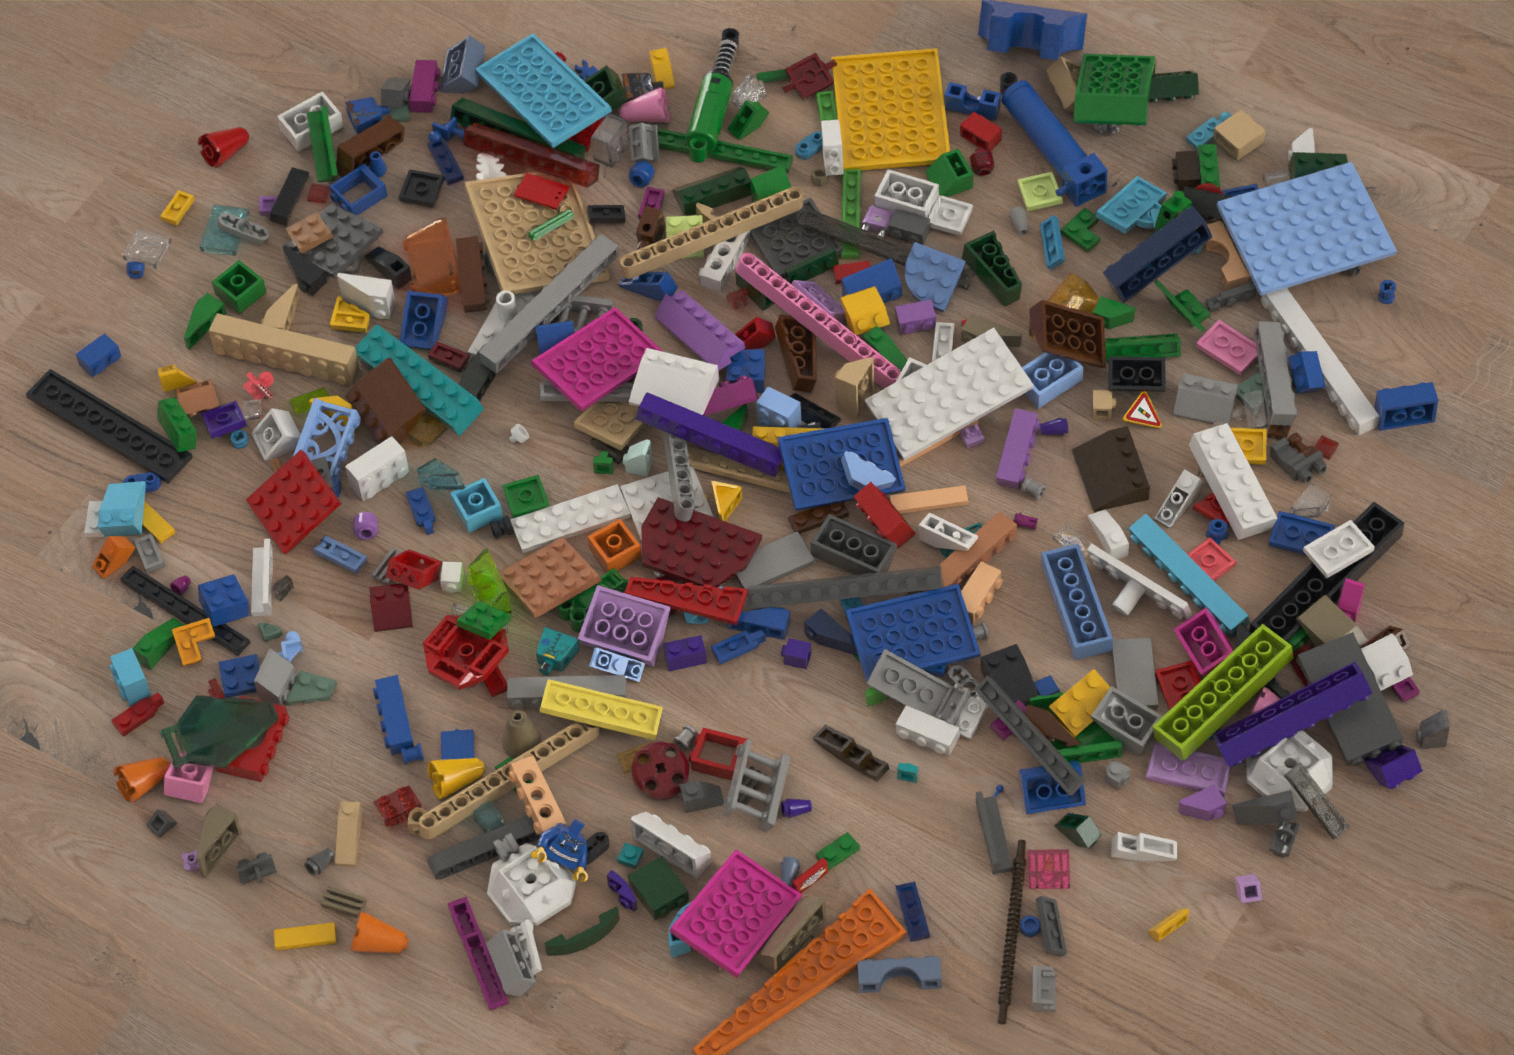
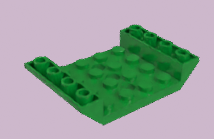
M1083 54L1075 93L1074 123L1146 125L1152 76L1155 74L1157 66L1155 56Z

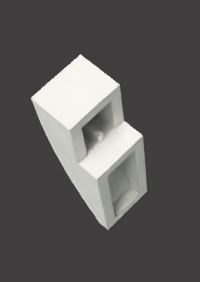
M1118 832L1111 839V857L1134 861H1176L1177 841L1143 833L1134 836Z

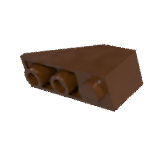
M1027 705L1025 715L1049 741L1055 742L1056 739L1063 741V745L1072 748L1075 745H1081V742L1049 710Z

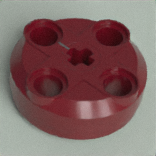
M653 742L644 746L635 754L631 769L632 780L636 788L644 796L653 800H668L681 792L680 784H675L672 781L675 777L683 780L681 784L687 783L690 771L689 762L676 744ZM673 751L676 756L669 758L665 753ZM644 757L648 759L649 762L646 764H640L638 762V759ZM647 784H653L655 786V789L649 791L645 788V786Z

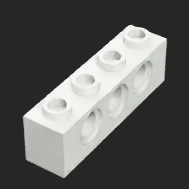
M750 231L714 245L713 252L708 254L704 268L700 269L698 274L702 287L718 292L722 291L750 240Z

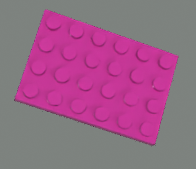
M614 307L533 359L531 365L582 412L637 375L640 362L647 348L657 351L662 350Z
M736 849L672 925L669 932L737 978L778 928L784 917L791 912L796 903L801 899L802 894Z

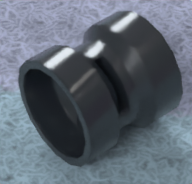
M509 516L502 517L499 521H490L491 530L496 540L502 538L505 534H514Z

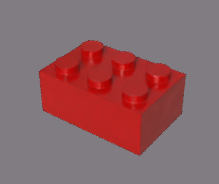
M872 482L868 483L854 495V498L858 501L856 506L867 516V520L876 527L877 532L882 538L896 543L897 547L900 548L916 534L886 495Z

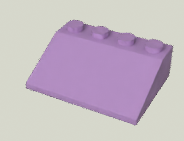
M597 585L578 640L582 646L592 649L596 647L655 667L661 650L670 607Z

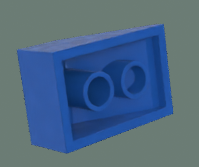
M407 291L400 341L407 347L432 349L438 341L443 327L448 298L440 294Z

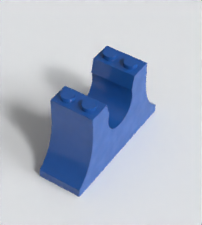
M982 0L978 35L988 40L987 50L1005 53L1012 47H1027L1038 50L1040 58L1058 60L1060 55L1065 52L1083 50L1088 13Z

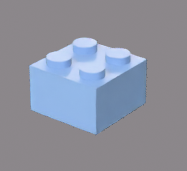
M767 387L756 402L758 425L761 427L798 428L801 425L800 402Z

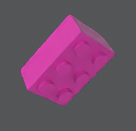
M1207 608L1174 629L1204 678L1235 650L1214 615Z

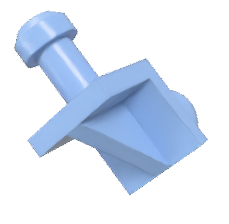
M290 631L286 634V641L281 642L282 652H277L288 662H291L298 652H303L300 636L295 631Z

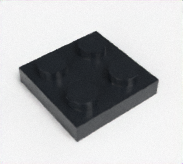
M409 169L399 194V201L434 208L444 182V175Z

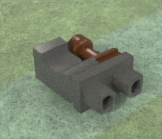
M1293 433L1288 439L1284 437L1271 445L1270 457L1294 481L1300 480L1306 484L1313 478L1311 471L1314 470L1318 475L1326 472L1327 465L1322 460L1323 453L1320 450L1318 451L1315 446L1307 447L1304 445L1302 437L1298 433ZM1292 448H1296L1299 453L1296 454Z

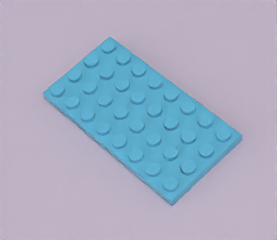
M534 33L475 68L478 75L552 148L612 112L611 106Z

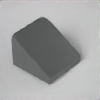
M157 809L146 825L158 837H161L173 828L177 822L166 811Z

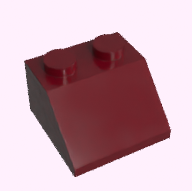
M399 583L369 587L374 632L413 627L411 597L408 585Z

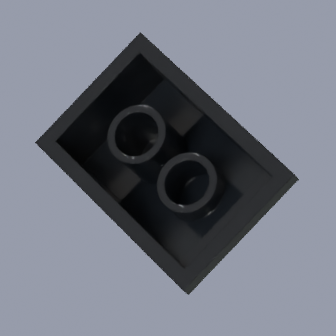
M1017 644L981 657L980 670L984 677L987 675L992 677L1014 703L1020 700L1027 707V705H1030V698L1039 695L1026 661Z

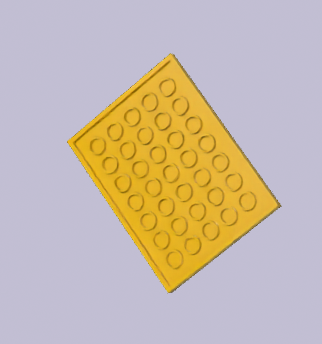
M937 48L831 57L832 60L835 59V62H837V66L833 67L832 70L837 117L842 140L843 170H873L932 165L942 154L950 151Z

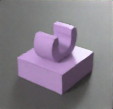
M977 424L960 430V436L967 449L985 443V438Z

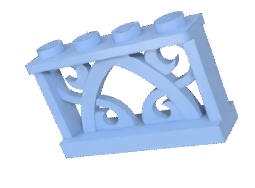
M314 398L293 456L302 450L310 460L326 457L327 463H332L329 470L331 477L340 478L342 463L348 457V447L353 443L355 428L359 426L361 421L357 410ZM328 410L335 412V414L330 418L323 412ZM342 415L349 418L346 426H341V423L344 421L343 419L338 420L336 424L334 421ZM321 424L324 429L317 430L318 425ZM331 429L335 436L336 444L329 450L320 453V448L313 438L314 436H321ZM310 447H315L316 455H314V451L309 453Z

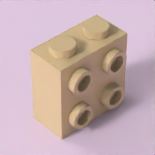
M1240 110L1214 128L1213 139L1238 161L1265 142L1266 131L1249 114Z

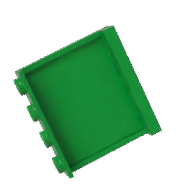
M1058 692L1053 695L1035 696L1030 698V705L1049 710L1054 715L1048 707L1064 693ZM1095 721L1076 736L1081 745H1075L1072 748L1063 745V741L1056 739L1055 742L1050 741L1068 762L1078 761L1080 764L1122 757L1121 740L1116 741Z

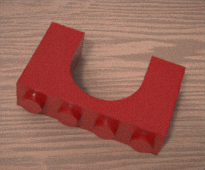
M241 696L235 710L237 722L261 728L266 733L265 738L260 745L250 750H239L221 745L214 764L217 772L262 782L264 775L268 774L270 760L275 757L276 745L282 740V731L284 726L288 725L289 715L286 706Z

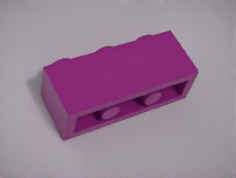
M437 60L415 61L409 99L411 112H433V106L437 104L435 92L439 91L437 79L441 78V68H438Z

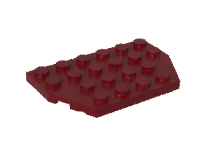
M658 497L641 526L642 566L675 579L693 583V585L704 586L706 584L718 588L721 584L728 582L737 572H742L747 568L762 540V534L695 510L689 521H680L675 517L673 502Z

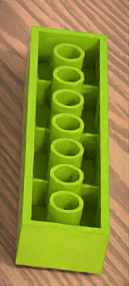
M1262 624L1152 726L1155 740L1182 761H1185L1294 659L1292 645Z

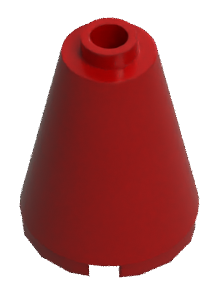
M237 127L203 134L198 138V146H202L200 153L209 166L218 168L248 143L249 133L246 129Z

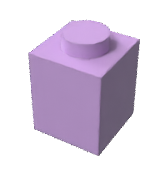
M1255 874L1235 877L1237 897L1242 903L1262 900L1260 880Z

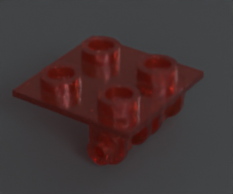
M409 785L373 801V804L383 817L386 827H393L399 824V819L401 822H404L403 814L408 820V814L411 810L422 808L421 802Z

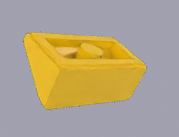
M1188 908L1176 910L1148 930L1149 935L1156 942L1162 940L1188 921Z

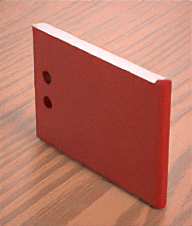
M526 173L513 196L557 210L568 192L569 186Z

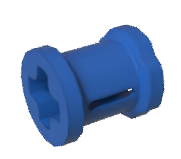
M1384 280L1380 283L1378 299L1381 303L1391 304L1395 300L1396 284L1394 281Z
M420 743L415 747L406 749L401 747L405 765L410 761L424 760Z

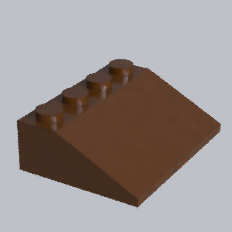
M1041 300L1029 309L1030 327L1042 352L1099 368H1106L1104 317Z
M391 358L385 359L358 380L345 396L353 409L357 410L361 421L378 445L391 436L401 445L426 410Z

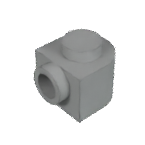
M1120 762L1109 763L1106 767L1105 775L1107 784L1117 790L1122 785L1125 786L1131 777L1129 775L1130 768Z

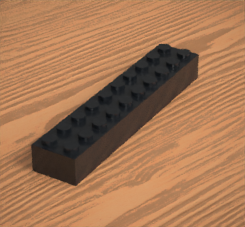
M1373 502L1353 523L1374 545V551L1328 578L1312 562L1250 623L1249 630L1253 633L1263 624L1286 642H1289L1303 628L1296 618L1324 595L1335 603L1341 596L1346 578L1357 581L1402 537L1404 522L1376 502Z

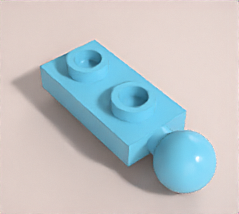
M1221 113L1218 121L1214 117L1210 118L1187 135L1186 141L1198 151V145L1209 144L1214 140V128L1231 117V113Z

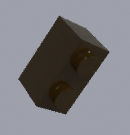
M1178 151L1175 154V159H1172V170H1176V173L1173 174L1174 184H1177L1178 191H1183L1185 186L1195 188L1200 185L1198 151Z

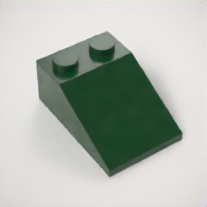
M607 65L584 80L588 86L611 106L612 111L628 101L618 74Z

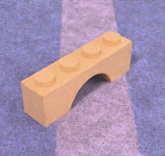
M1222 221L1207 224L1213 237L1203 244L1206 251L1219 253L1227 260V263L1221 267L1220 280L1225 290L1248 284L1250 274L1243 265L1241 255L1236 251L1237 248L1234 241L1230 239L1228 228L1224 227Z

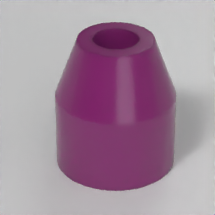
M186 575L178 577L170 584V588L175 593L182 595L188 589L191 580Z

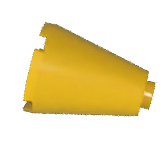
M478 758L443 759L428 762V777L433 780L434 785H431L435 796L438 799L446 798L483 777V772H485L484 763L479 761Z

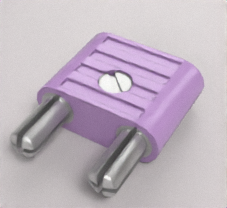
M869 206L861 224L862 230L860 235L865 237L868 230L879 232L877 240L883 241L885 235L888 234V225L894 212L876 206Z

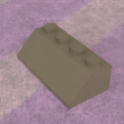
M806 896L802 901H798L793 908V912L789 916L786 915L779 928L772 933L770 938L755 955L756 964L772 975L776 974L787 964L825 921V899L822 897Z

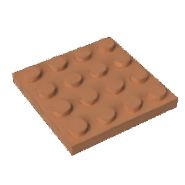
M563 537L497 573L501 582L534 618L541 616L601 582L597 572Z

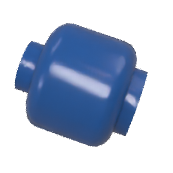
M638 161L629 171V180L637 187H646L654 178L655 171L650 163Z

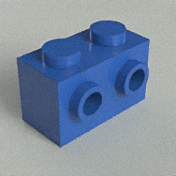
M105 333L76 353L78 364L92 378L122 357L119 346Z
M1301 351L1288 357L1296 393H1313L1325 388L1317 351Z

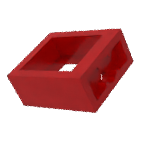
M408 549L389 559L385 577L420 590L439 579L443 562Z
M703 727L701 734L696 736L694 751L691 750L688 761L691 762V770L732 781L737 760L736 751L730 766L701 759L700 755L706 741L733 747L737 750L738 746L742 745L747 738Z

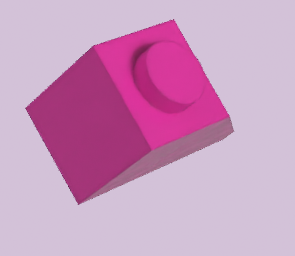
M1346 578L1338 607L1355 622L1362 605L1365 584Z

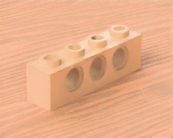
M532 755L511 763L510 771L508 772L509 779L512 783H515L517 795L520 800L524 801L528 817H532L534 821L535 832L541 836L542 832L556 826L558 823L566 825L567 823L534 756ZM529 779L532 783H525L523 780ZM532 796H538L540 800H534ZM546 813L549 817L544 818L540 814Z

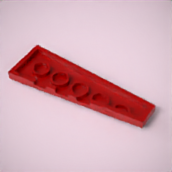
M630 577L625 594L669 606L674 610L737 625L748 595V589L726 586L717 588L706 584L698 586L687 582L679 584L668 580L660 581L657 579Z

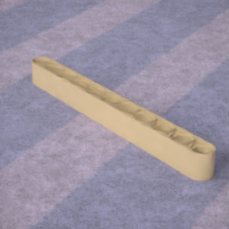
M798 187L786 189L626 254L620 259L622 276L627 279L637 277L799 211L803 207V192Z
M576 721L423 814L419 819L420 835L425 839H432L513 790L516 785L510 781L508 776L511 763L533 755L542 772L596 739L600 735V727Z

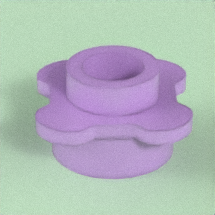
M198 850L182 854L181 859L184 861L183 867L185 870L194 871L200 868L196 858Z

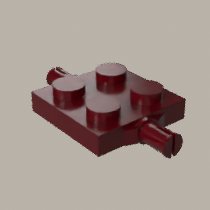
M817 53L802 59L785 69L790 83L782 86V90H784V93L795 89L802 100L816 94V92H820L834 84L829 74V69L837 66V62L833 59L825 64L820 60Z

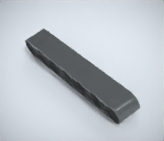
M546 813L540 814L544 818L549 817ZM525 816L437 852L427 859V863L434 878L437 880L443 879L499 856L492 842L497 839L503 841L502 839L509 833L513 835L518 847L525 843L529 844L539 840L540 834H537L534 830L532 817Z

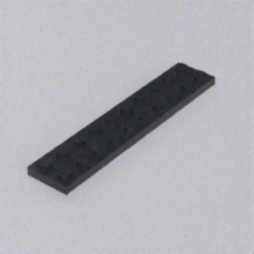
M49 369L26 393L27 398L148 472L155 473L168 484L193 458L190 452H177L170 440L52 369Z

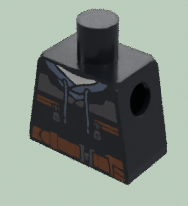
M650 73L622 74L623 88L628 101L662 87L664 89L663 81L652 83Z

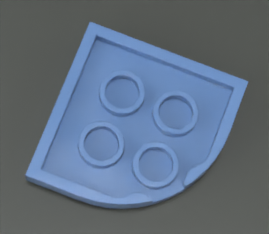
M914 242L905 265V279L911 294L919 302L932 300L934 309L945 313L966 261Z

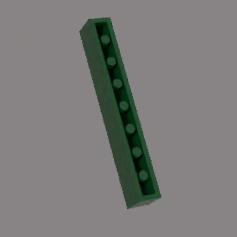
M461 98L452 104L450 120L455 117L460 125L572 170L584 161L586 146L567 139L552 148L524 121L466 98Z

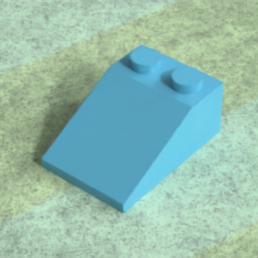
M145 481L108 485L99 510L98 529L105 537L142 534Z

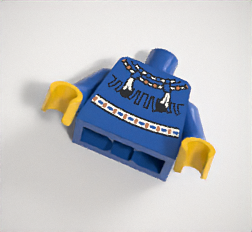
M575 818L569 827L558 823L556 826L542 832L537 844L538 850L533 851L531 857L535 859L539 855L538 862H544L548 857L572 870L576 868L577 871L572 875L573 880H578L580 874L581 883L585 882L588 878L587 873L583 871L586 869L587 843L583 834L580 833L584 823Z

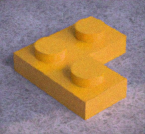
M203 619L172 629L183 667L202 662L197 643L215 638L210 619Z

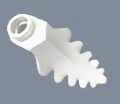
M478 154L477 162L480 164H477L476 168L481 173L476 174V179L482 180L507 176L505 172H500L504 165L502 163L497 164L500 159L495 158L494 154Z

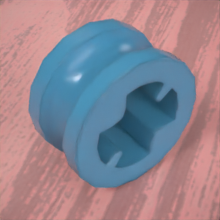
M237 430L231 434L230 439L234 448L242 449L247 446L248 438L245 431Z

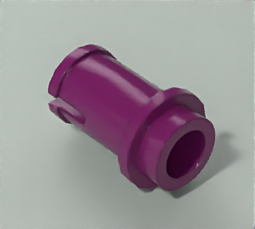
M1020 512L1019 514L1015 513L1013 522L1017 524V527L1022 526L1036 530L1038 518L1022 515V512Z

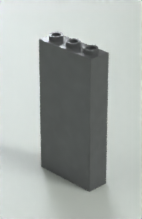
M1353 632L1298 654L1297 661L1309 685L1355 661L1373 692L1366 700L1357 701L1351 704L1350 708L1344 711L1339 710L1333 713L1331 718L1325 720L1346 766L1351 764L1352 766L1359 765L1365 758H1376L1382 754V751L1387 749L1392 751L1401 746L1400 744L1403 741L1402 734Z

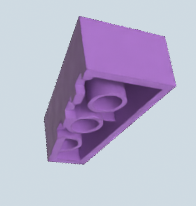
M1015 408L996 475L998 485L1019 489L1021 483H1024L1026 478L1025 469L1026 466H1029L1030 453L1034 448L1035 437L1040 427L1037 413Z

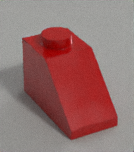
M755 317L735 334L744 342L745 348L743 350L764 348L776 338L773 324L759 317Z

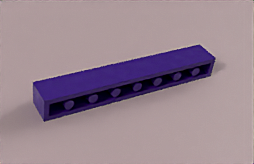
M646 392L639 405L635 417L636 420L773 477H776L782 465L780 449L771 443Z

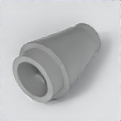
M1023 207L1011 209L1009 211V219L1018 235L1028 233L1026 211Z

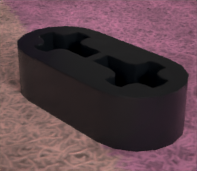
M597 832L586 840L587 853L589 852L586 865L592 863L609 848V837L606 833ZM597 840H599V841H603V840H604V844H601V843H598V844H597Z

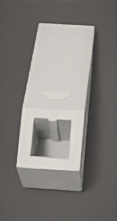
M1184 469L1154 519L1171 528L1196 499L1205 482Z

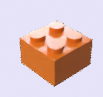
M621 519L587 536L590 551L606 572L614 568L619 571L642 558L640 544Z

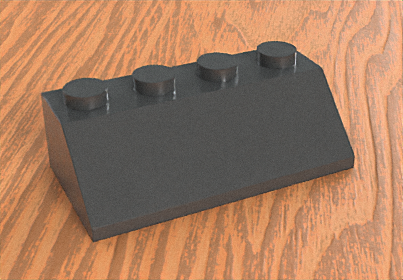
M831 514L827 516L811 541L812 556L855 575L887 572L897 548L896 543Z

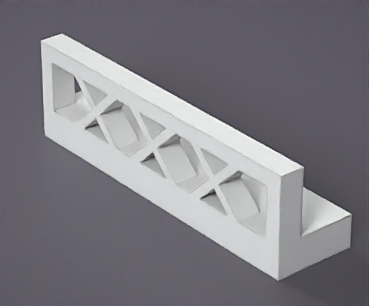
M270 538L264 539V547L253 548L252 617L271 616L273 548Z

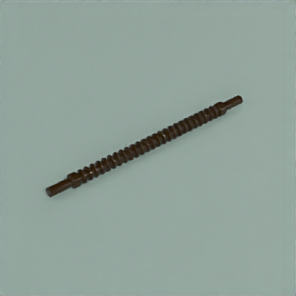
M1018 840L1017 855L1013 862L1012 892L1009 899L1008 928L1006 929V944L1004 945L1006 949H1004L1003 970L1001 971L1003 975H1001L1002 980L999 987L1001 991L998 997V1004L1000 1005L998 1023L1001 1025L1006 1024L1008 1006L1011 1004L1010 996L1012 994L1010 991H1012V975L1014 974L1012 970H1014L1013 965L1016 958L1015 949L1017 946L1015 944H1017L1016 939L1019 932L1018 923L1020 920L1018 918H1020L1019 913L1021 912L1020 903L1023 896L1021 892H1023L1022 887L1024 886L1022 882H1024V867L1026 866V859L1024 858L1025 840Z

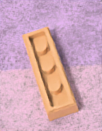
M964 485L890 495V502L900 514L968 505L966 486Z

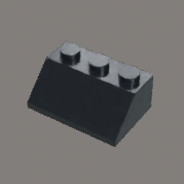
M1109 357L1108 391L1165 392L1166 358Z

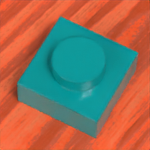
M899 762L897 779L917 783L919 767L911 763L904 764Z
M625 843L617 858V862L636 869L644 854V849Z

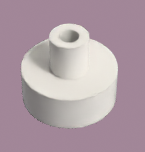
M516 424L511 428L512 436L509 439L512 443L516 441L524 443L529 439V434L522 425Z

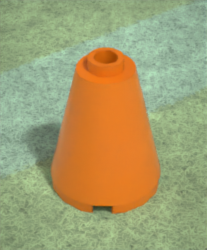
M157 757L116 766L113 769V774L118 776L119 781L116 782V785L126 801L130 799V803H133L161 782L167 773L170 762L163 757Z
M361 912L351 950L355 952L401 953L402 950L406 951L409 939L405 938L406 933L366 912Z

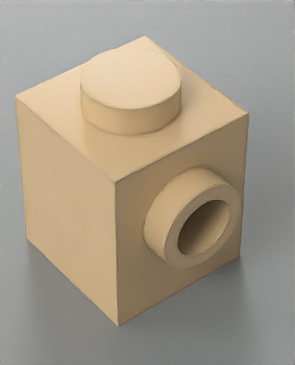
M1104 389L1093 390V419L1111 420L1112 409H1116V398H1112V391Z

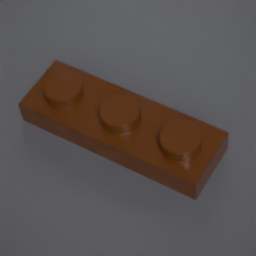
M844 502L814 507L788 516V521L794 533L798 531L801 534L821 527L829 514L843 519L849 516V512Z

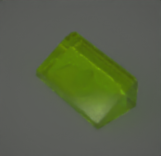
M323 387L289 399L295 415L310 410L309 400L311 398L328 397L329 394Z

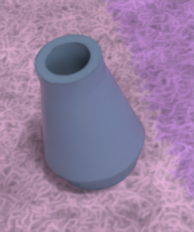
M784 857L781 862V879L792 888L793 880L796 879L800 869L797 858Z

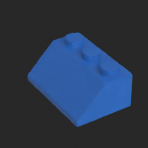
M892 258L842 278V297L873 286L876 287L883 303L891 300L894 301L901 297L902 285Z
M1069 762L1082 777V769L1079 762ZM1043 766L1018 770L1026 814L1086 805L1084 784L1071 796Z

